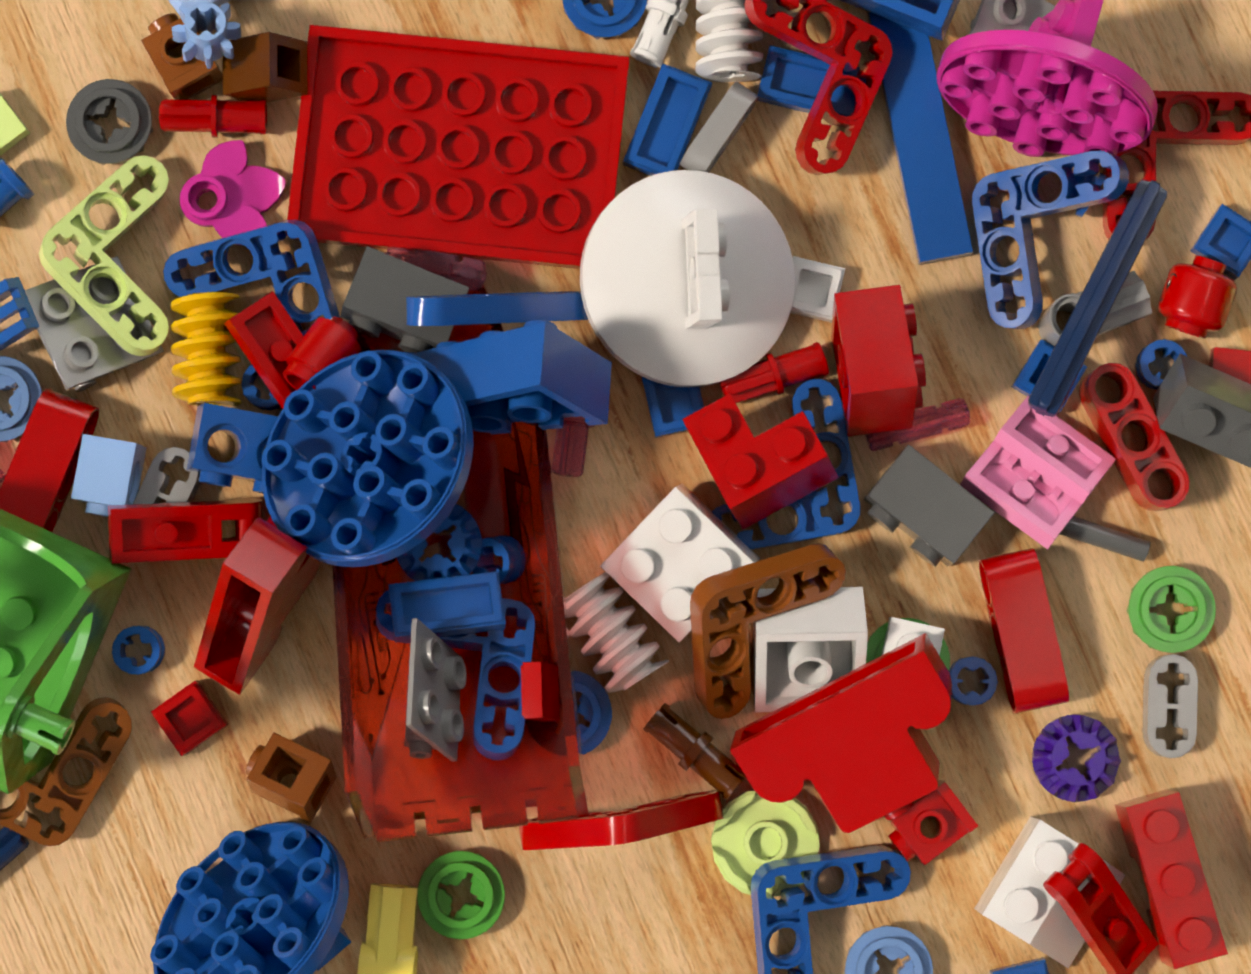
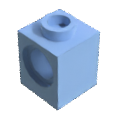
M83 434L71 499L87 503L85 513L108 517L109 505H132L139 491L146 447L134 442Z

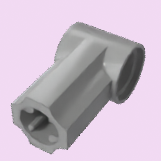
M1135 270L1129 272L1098 336L1150 316L1153 313L1148 290L1144 281L1138 277ZM1083 291L1061 296L1043 312L1038 324L1042 340L1055 347L1062 333L1056 321L1057 311L1072 313Z

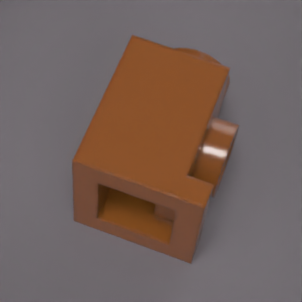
M170 13L153 21L148 26L151 35L141 41L172 97L175 100H189L223 81V73L216 61H213L212 69H207L205 62L195 57L188 62L183 60V55L179 58L169 57L168 51L182 44L173 41L171 27L185 25L176 13Z
M273 732L266 746L259 745L254 750L246 767L247 782L252 793L299 815L301 820L311 824L337 778L330 759ZM287 774L297 775L291 788L280 783Z

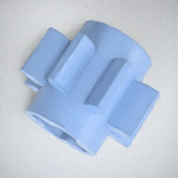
M200 0V3L193 5L190 9L184 5L179 7L180 18L185 25H175L171 28L173 41L178 43L186 42L182 48L183 60L185 62L195 57L198 60L204 61L207 69H212L213 61L220 59L222 56L229 59L234 58V49L229 40L241 38L240 23L228 22L231 17V9L228 2L218 7L208 2V0ZM213 29L216 30V33L214 35L211 33ZM201 30L202 33L200 35H197V32Z

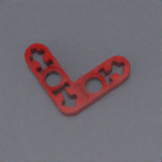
M745 0L746 15L756 27L830 65L798 137L795 153L801 168L810 174L822 175L836 172L847 162L891 62L893 52L888 36L879 28L825 0H776L779 6L788 11L799 8V3L802 4V9L798 11L795 17L780 11L768 16L765 14L767 11V4L761 0ZM813 13L822 14L831 25V34L825 43L814 42L807 34L806 23ZM793 20L792 27L790 29L788 28V24ZM867 41L871 42L869 52L875 55V59L863 63L856 77L843 75V70L846 72L856 70L861 59V53L855 49V45ZM859 78L866 79V83L861 81ZM839 86L848 87L856 98L855 109L847 117L839 115L832 106V93ZM824 119L827 123L834 126L844 127V132L841 130L832 132L827 142L826 148L833 152L832 158L824 159L820 162L816 161L818 151L812 148L813 142L824 140L831 128V125L822 124L821 120Z
M1153 90L1157 103L1161 105L1157 117L1159 131H1153L1152 129L1151 134L1146 140L1131 149L1117 153V156L1129 155L1139 159L1144 168L1142 180L1151 182L1152 180L1156 181V144H1244L1251 139V95L1242 92ZM1186 104L1195 110L1198 122L1194 130L1183 132L1173 127L1169 118L1170 110L1173 106ZM1208 104L1214 105L1212 115H1210ZM1234 106L1240 107V114L1242 116L1250 118V122L1246 123L1240 129V132L1235 131L1234 123L1230 121H1216L1211 126L1213 132H1207L1210 116H1226L1234 109ZM1103 167V174L1106 175L1105 179L1112 177V170ZM1128 183L1126 190L1121 195H1132L1137 183ZM1126 197L1103 203V229L1108 240L1116 227V219L1121 217L1126 207ZM1155 220V222H1154V224H1153V226H1152V228H1151V230H1150V232H1149V234H1148L1146 240L1149 238V236H1150V235L1152 234V232L1154 231L1156 220Z
M712 790L679 795L616 811L537 817L520 821L518 826L522 850H543L626 844L714 822L724 817L720 792Z

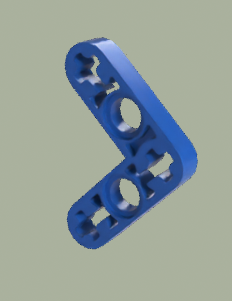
M1102 150L1089 151L993 173L983 177L976 184L972 193V206L984 287L990 317L997 325L1009 329H1026L1035 324L1043 311V298L1031 219L1117 199L1126 190L1129 183L1127 165L1119 156ZM1099 163L1102 167L1112 170V177L1105 179L1103 182L1104 189L1100 185L1092 183L1077 184L1075 175L1080 177L1095 175L1099 171ZM1056 173L1061 179L1062 191L1055 201L1045 203L1039 197L1038 184L1044 175ZM998 187L1000 190L1009 192V200L1001 204V210L990 205V198L998 195ZM1003 220L1014 221L1015 227H998L993 229L992 224H1003ZM1013 237L1019 245V256L1013 265L1003 267L997 261L996 248L1002 239ZM1021 274L1023 275L1022 281L1012 280V284L1000 282V276L1016 277ZM1014 294L1025 299V307L1017 310V316L1015 313L1006 312L1005 309L1006 303L1013 301Z
M296 219L281 221L185 248L172 254L164 266V281L168 288L180 297L200 292H216L271 277L277 298L303 336L309 328L303 331L301 323L311 322L322 315L329 320L333 316L340 318L317 238L313 230L305 222ZM285 231H287L291 239L299 238L301 242V248L294 251L297 267L299 268L308 263L310 272H301L289 279L285 271L295 268L294 260L290 252H281L278 244L286 239ZM233 244L244 245L250 250L253 256V265L248 273L241 274L235 272L230 267L227 254ZM187 260L190 266H198L213 261L216 270L195 278V286L192 279H183L180 274V270L187 266ZM305 282L311 284L316 289L319 302L314 311L306 312L300 310L295 305L292 293L298 283Z
M811 379L803 382L796 389L792 398V415L794 416L803 411L801 403L808 400L809 391L818 390L821 398L830 399L831 406L823 410L824 426L827 427L832 423H836L838 433L821 432L816 435L820 442L834 444L841 453V462L835 471L839 478L843 475L846 477L847 486L837 485L836 491L840 503H849L850 512L842 516L841 525H833L831 517H822L820 513V508L827 506L829 502L827 487L818 492L814 491L788 505L796 511L798 517V524L793 532L787 535H778L772 532L768 527L766 517L758 521L759 529L764 537L763 540L753 541V530L737 533V537L751 550L839 535L849 531L857 523L860 516V501L843 408L839 393L830 382L823 379ZM804 410L803 412L814 429L816 426L812 411ZM727 504L716 507L712 511L721 522L722 515L731 514L733 521L737 522Z
M386 591L379 598L376 605V625L382 635L389 640L395 641L392 616L385 614V612H391L389 593ZM502 598L505 616L516 617V625L525 628V630H516L514 638L503 637V630L485 632V637L477 636V633L439 637L451 648L482 652L473 725V743L480 754L492 760H505L513 756L520 747L525 719L522 716L521 666L523 665L522 662H531L535 632V619L530 608L523 602ZM499 666H507L517 672L520 683L515 690L509 693H501L494 690L489 684V673ZM486 701L493 706L485 707L484 702ZM517 705L518 710L516 711L508 706ZM496 706L507 707L504 728L505 731L514 734V736H505L502 745L491 744V735L482 733V729L488 730L492 728Z
M875 845L774 860L761 865L751 879L758 974H781L777 969L772 970V968L787 969V974H813L808 912L898 897L906 890L910 882L911 871L905 858L888 846ZM885 860L886 863L894 868V872L886 874L885 883L881 884L873 876L858 877L853 865L857 863L856 867L864 874L879 871L881 869V861ZM831 866L840 867L844 874V882L841 888L831 894L821 893L817 885L820 873ZM802 871H804V878L800 874ZM780 876L787 884L804 883L808 896L805 897V893L800 888L792 887L781 890V899L776 900L771 894L766 892V888L775 886V877ZM781 928L793 929L796 934V943L793 949L784 955L771 953L769 941L772 934Z

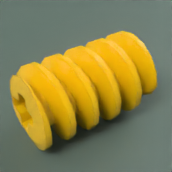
M200 292L188 294L171 302L173 312L186 316L174 321L171 324V331L174 334L187 338L171 346V352L174 355L187 359L172 367V374L175 377L187 381L172 389L174 398L188 402V405L193 406L203 403L219 406L242 404L241 399L226 395V389L241 384V378L227 374L226 367L240 363L241 357L225 352V346L236 343L231 333L225 330L224 324L238 314L225 309V303L240 298L239 295L226 292Z

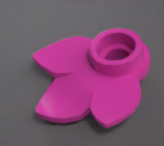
M242 140L228 141L215 146L206 154L201 173L191 177L182 187L180 206L184 215L192 223L202 227H214L217 233L224 238L267 226L261 213L268 211L279 200L287 182L284 177L268 168L247 166L248 157L244 142ZM206 192H213L217 196L216 205L209 210L201 209L199 207L201 195Z

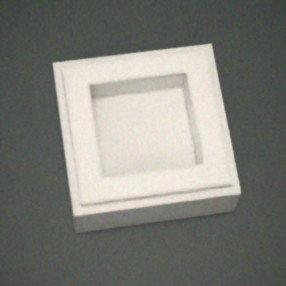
M793 256L795 291L790 313L832 323L834 293H840L845 268Z

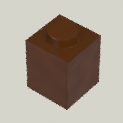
M273 32L229 40L234 49V58L229 59L223 56V95L247 101L267 100V102L308 95L307 41Z

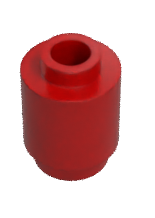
M333 316L330 320L323 317L317 318L286 358L288 366L283 371L285 380L295 390H298L305 382L309 381L311 377L328 365L348 356L361 353V346L357 341L359 337L358 332L352 325L339 317Z

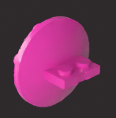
M1060 0L1055 8L1046 16L1036 18L1028 31L989 30L959 38L945 49L936 75L937 85L942 96L958 114L966 119L965 127L970 132L980 136H996L1012 142L1015 151L1029 157H1040L1044 152L1076 155L1098 150L1117 155V153L1131 149L1147 139L1153 129L1158 109L1157 99L1153 90L1137 72L1115 57L1091 47L1104 0Z

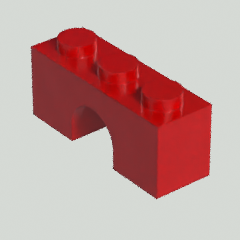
M1163 790L1114 804L1129 855L1138 864L1147 888L1150 909H1147L1146 912L1153 936L1159 943L1157 949L1161 962L1175 970L1228 954L1180 793Z

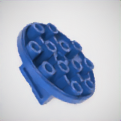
M394 350L365 351L328 365L286 398L284 408L271 430L266 448L262 453L263 495L268 512L276 527L307 546V555L326 564L341 567H364L380 564L413 549L442 524L457 503L465 487L471 468L474 447L473 427L467 405L455 385L440 370L429 362L405 352Z
M276 822L258 826L245 832L233 831L221 841L219 847L200 862L198 866L188 868L179 877L176 884L177 892L162 918L150 957L153 962L154 974H313L316 970L319 971L351 943L345 930L341 927L347 909L349 879L347 868L340 852L319 831L301 823ZM221 857L223 859L214 868L205 872L218 858Z

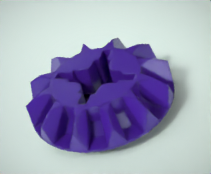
M1066 715L1051 721L1039 733L1032 752L1033 769L1040 784L1055 797L1070 802H1081L1098 798L1100 794L1114 784L1115 776L1121 763L1117 739L1102 722L1084 715ZM1067 736L1070 742L1074 743L1078 749L1097 748V751L1091 753V757L1085 760L1087 768L1085 772L1088 779H1085L1084 775L1080 774L1074 767L1056 769L1057 766L1063 764L1062 760L1069 756L1067 749L1069 745L1065 739Z

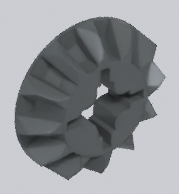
M116 79L95 81L81 89L70 103L66 117L68 136L73 146L84 157L101 165L126 163L136 153L144 151L145 143L153 132L152 109L141 92L129 83ZM113 107L117 109V117L130 125V128L114 129L107 142L105 130L95 124L94 121H90V119L107 118L110 110H113Z

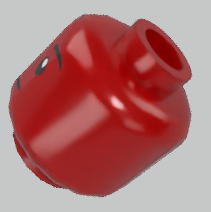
M1195 255L1192 265L1186 263L1173 265L1158 302L1159 312L1167 317L1165 326L1202 339H1206L1208 332L1221 331L1226 324L1237 294L1236 283L1223 275L1227 265Z

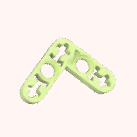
M145 155L135 156L124 163L56 223L44 236L39 250L40 263L44 269L124 350L136 356L151 355L160 348L168 334L169 325L167 317L104 251L155 207L167 190L169 182L167 170L161 162ZM134 172L139 177H143L147 173L151 175L154 179L150 186L153 192L151 193L148 189L142 188L127 204L122 195L130 189L135 179L132 173ZM112 188H116V190H117L118 193H116L115 191H113V190H111V189H112ZM102 203L112 206L118 213L119 224L113 229H99L90 220L89 210L91 207ZM55 241H58L63 246L67 245L70 241L74 243L77 248L73 256L83 268L87 265L88 260H92L96 264L87 270L80 282L73 278L77 275L79 267L70 258L65 257L61 261L54 258L53 255L57 248L54 243ZM99 277L111 279L118 287V299L110 304L98 303L89 293V283ZM127 299H131L135 304L131 306L128 313L140 324L147 319L153 323L154 327L150 334L154 340L151 341L146 336H142L138 340L133 338L130 333L135 325L124 313L119 322H116L111 316L121 310Z

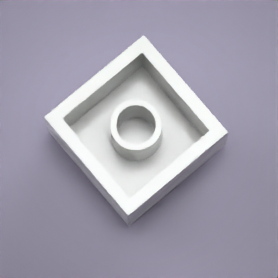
M682 483L676 486L600 567L667 632L680 642L691 631L690 600L695 587L710 576L757 562L761 558L749 549L729 527L721 522Z

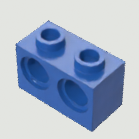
M208 403L198 405L187 470L200 472L199 482L211 485L231 487L233 478L253 481V492L263 494L262 451L267 444L278 416ZM214 432H224L234 441L235 452L227 462H219L209 454L208 440Z

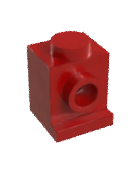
M938 780V787L935 791L913 801V806L906 813L889 820L895 830L888 837L907 862L916 856L920 863L926 865L968 832L970 833L976 829L978 824L947 783ZM928 816L936 817L940 824L938 833L932 837H925L920 830L922 820Z

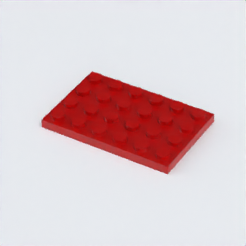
M309 25L307 41L308 95L301 96L287 220L296 219L305 222L313 230L318 243L357 247L368 246L376 249L580 269L582 252L589 232L598 216L616 196L630 59L627 56ZM286 231V237L288 240L300 241L299 238L291 239Z

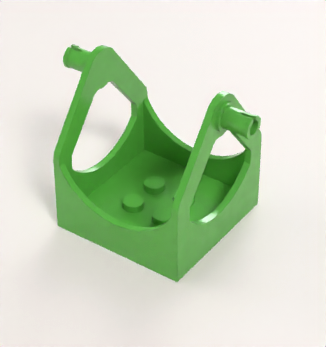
M0 509V790L10 794L52 763L55 754L60 755L70 740L75 727V720L70 718L131 568L120 563L112 564L109 558Z

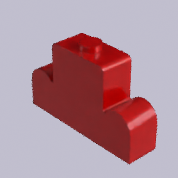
M271 516L267 521L261 518L255 520L223 562L194 663V668L238 695L243 692L274 647L282 631V622L314 579L321 562L307 555V546L279 530Z
M924 633L736 730L730 752L752 788L760 797L770 802L783 803L792 800L801 792L805 779H809L840 830L844 833H851L883 816L886 820L895 819L906 813L913 806V801L935 791L938 787L940 762L920 729L927 730L937 727L948 716L952 694L950 673L928 635Z

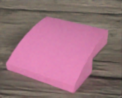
M1027 396L1000 429L994 441L966 473L960 485L1048 550L1113 465L1116 458L1059 417L1042 416L1036 413L1028 405L1029 396Z

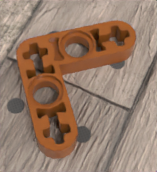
M820 543L811 544L704 579L695 587L690 600L695 693L701 704L714 718L725 719L738 714L750 699L748 623L825 599L833 595L841 587L846 575L845 565L826 545ZM771 578H779V584L771 594L765 597H757L761 585ZM727 638L732 639L731 645L726 652L717 657H710V651L717 642ZM719 676H723L729 684L723 687V681Z
M108 697L97 698L89 702L78 716L66 747L60 755L55 756L41 782L37 783L29 779L17 788L18 795L14 803L7 808L0 809V825L46 846H56L67 841L75 832L129 739L132 730V720L124 706L117 700ZM110 711L115 712L113 719L119 726L115 732L104 731L98 740V747L100 750L105 751L102 757H99L89 747L78 744L81 738H85L89 744H92L98 733L97 727L92 722L96 715L105 718ZM78 757L91 761L93 773L87 782L82 785H71L64 781L63 769L68 761ZM30 793L36 794L31 800L33 806L45 813H50L54 807H59L58 814L63 820L60 827L50 825L46 831H42L40 819L25 810ZM25 810L23 820H17L16 818Z

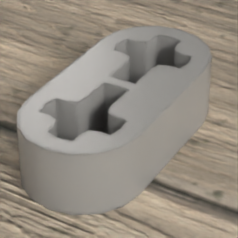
M736 81L684 154L680 165L687 170L709 173L751 113L759 96Z
M177 447L166 448L159 452L153 459L133 504L160 503L161 499L166 500V503L192 502L201 482H199L200 472L187 470L190 452ZM180 458H184L183 468L190 472L189 478L186 482L177 480L170 495H167L164 492L170 481V476L163 472L164 467L167 463L176 465Z
M1175 654L1159 656L1149 663L1144 674L1143 739L1151 752L1166 758L1182 757L1188 753L1194 746L1197 736V671L1193 664L1183 656ZM1168 663L1174 664L1175 673L1184 675L1183 685L1174 686L1173 704L1167 703V686L1158 684L1157 681L1158 673L1167 672ZM1167 709H1173V726L1182 728L1183 731L1182 739L1173 740L1172 749H1166L1165 740L1156 738L1157 728L1165 727L1167 724Z

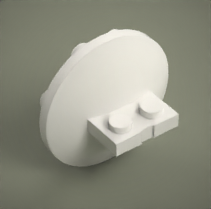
M676 170L658 173L632 184L614 198L601 212L589 232L582 252L580 289L586 315L596 336L620 363L636 374L654 382L676 387H700L730 379L749 369L768 353L778 340L789 318L795 291V272L786 236L776 218L761 200L749 190L725 177L703 171Z

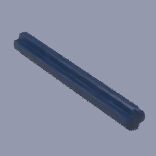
M1141 180L1137 183L1028 398V405L1036 413L1054 417L1059 413L1167 199V191L1160 187V183L1153 180L1151 182Z

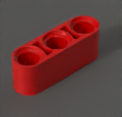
M1107 363L1093 370L1084 377L1080 385L1079 397L1108 453L1116 458L1114 464L1133 499L1140 507L1148 511H1161L1178 505L1185 499L1189 491L1190 480L1165 431L1159 428L1158 418L1135 376L1127 367L1118 363ZM1099 377H1109L1118 384L1120 397L1117 403H1106L1097 396L1095 386ZM1126 424H1135L1143 430L1146 442L1142 451H1132L1123 444L1121 436ZM1154 471L1162 472L1170 479L1172 489L1166 500L1157 499L1149 491L1148 479Z
M46 388L41 393L0 488V509L53 533L74 482L82 435L94 434L99 419L100 410L98 407L50 388Z
M1030 548L979 559L981 583L1004 684L1013 713L1017 714L1069 702L1065 670L1042 570L1035 550Z

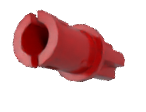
M212 95L211 100L165 99L161 101L159 106V124L163 131L211 132L212 138H218L219 133H261V135H266L267 100H219L218 95Z
M816 342L811 346L773 357L772 353H768L765 355L766 360L755 363L746 371L720 382L723 396L731 393L734 401L739 403L776 391L778 395L784 394L785 387L821 375H828L829 369L822 347L819 342Z

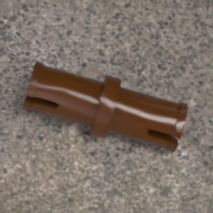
M664 703L643 730L647 733L649 732L681 759L678 763L679 766L685 771L689 768L694 770L727 800L746 778L745 774L738 765L711 743L714 739L706 731L701 735L672 711L669 705Z

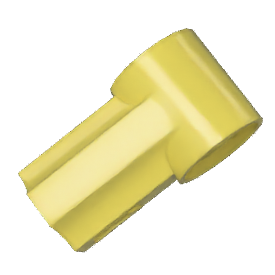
M371 884L366 942L361 944L357 974H417L418 947L414 946L418 887L400 884Z

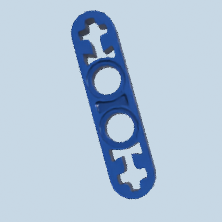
M581 291L406 297L407 325L522 323L531 320H588Z

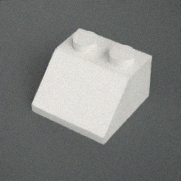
M840 587L833 595L825 599L753 622L755 713L773 712L866 664L868 629L863 587ZM776 588L759 589L757 597H765Z
M1030 816L974 909L1069 968L1085 940L1059 902L1045 890L1043 883L1054 871L1059 873L1063 871L1071 862L1069 854L1079 843L1042 820ZM1104 861L1120 885L1125 874ZM1087 878L1078 887L1079 891H1081L1089 882Z

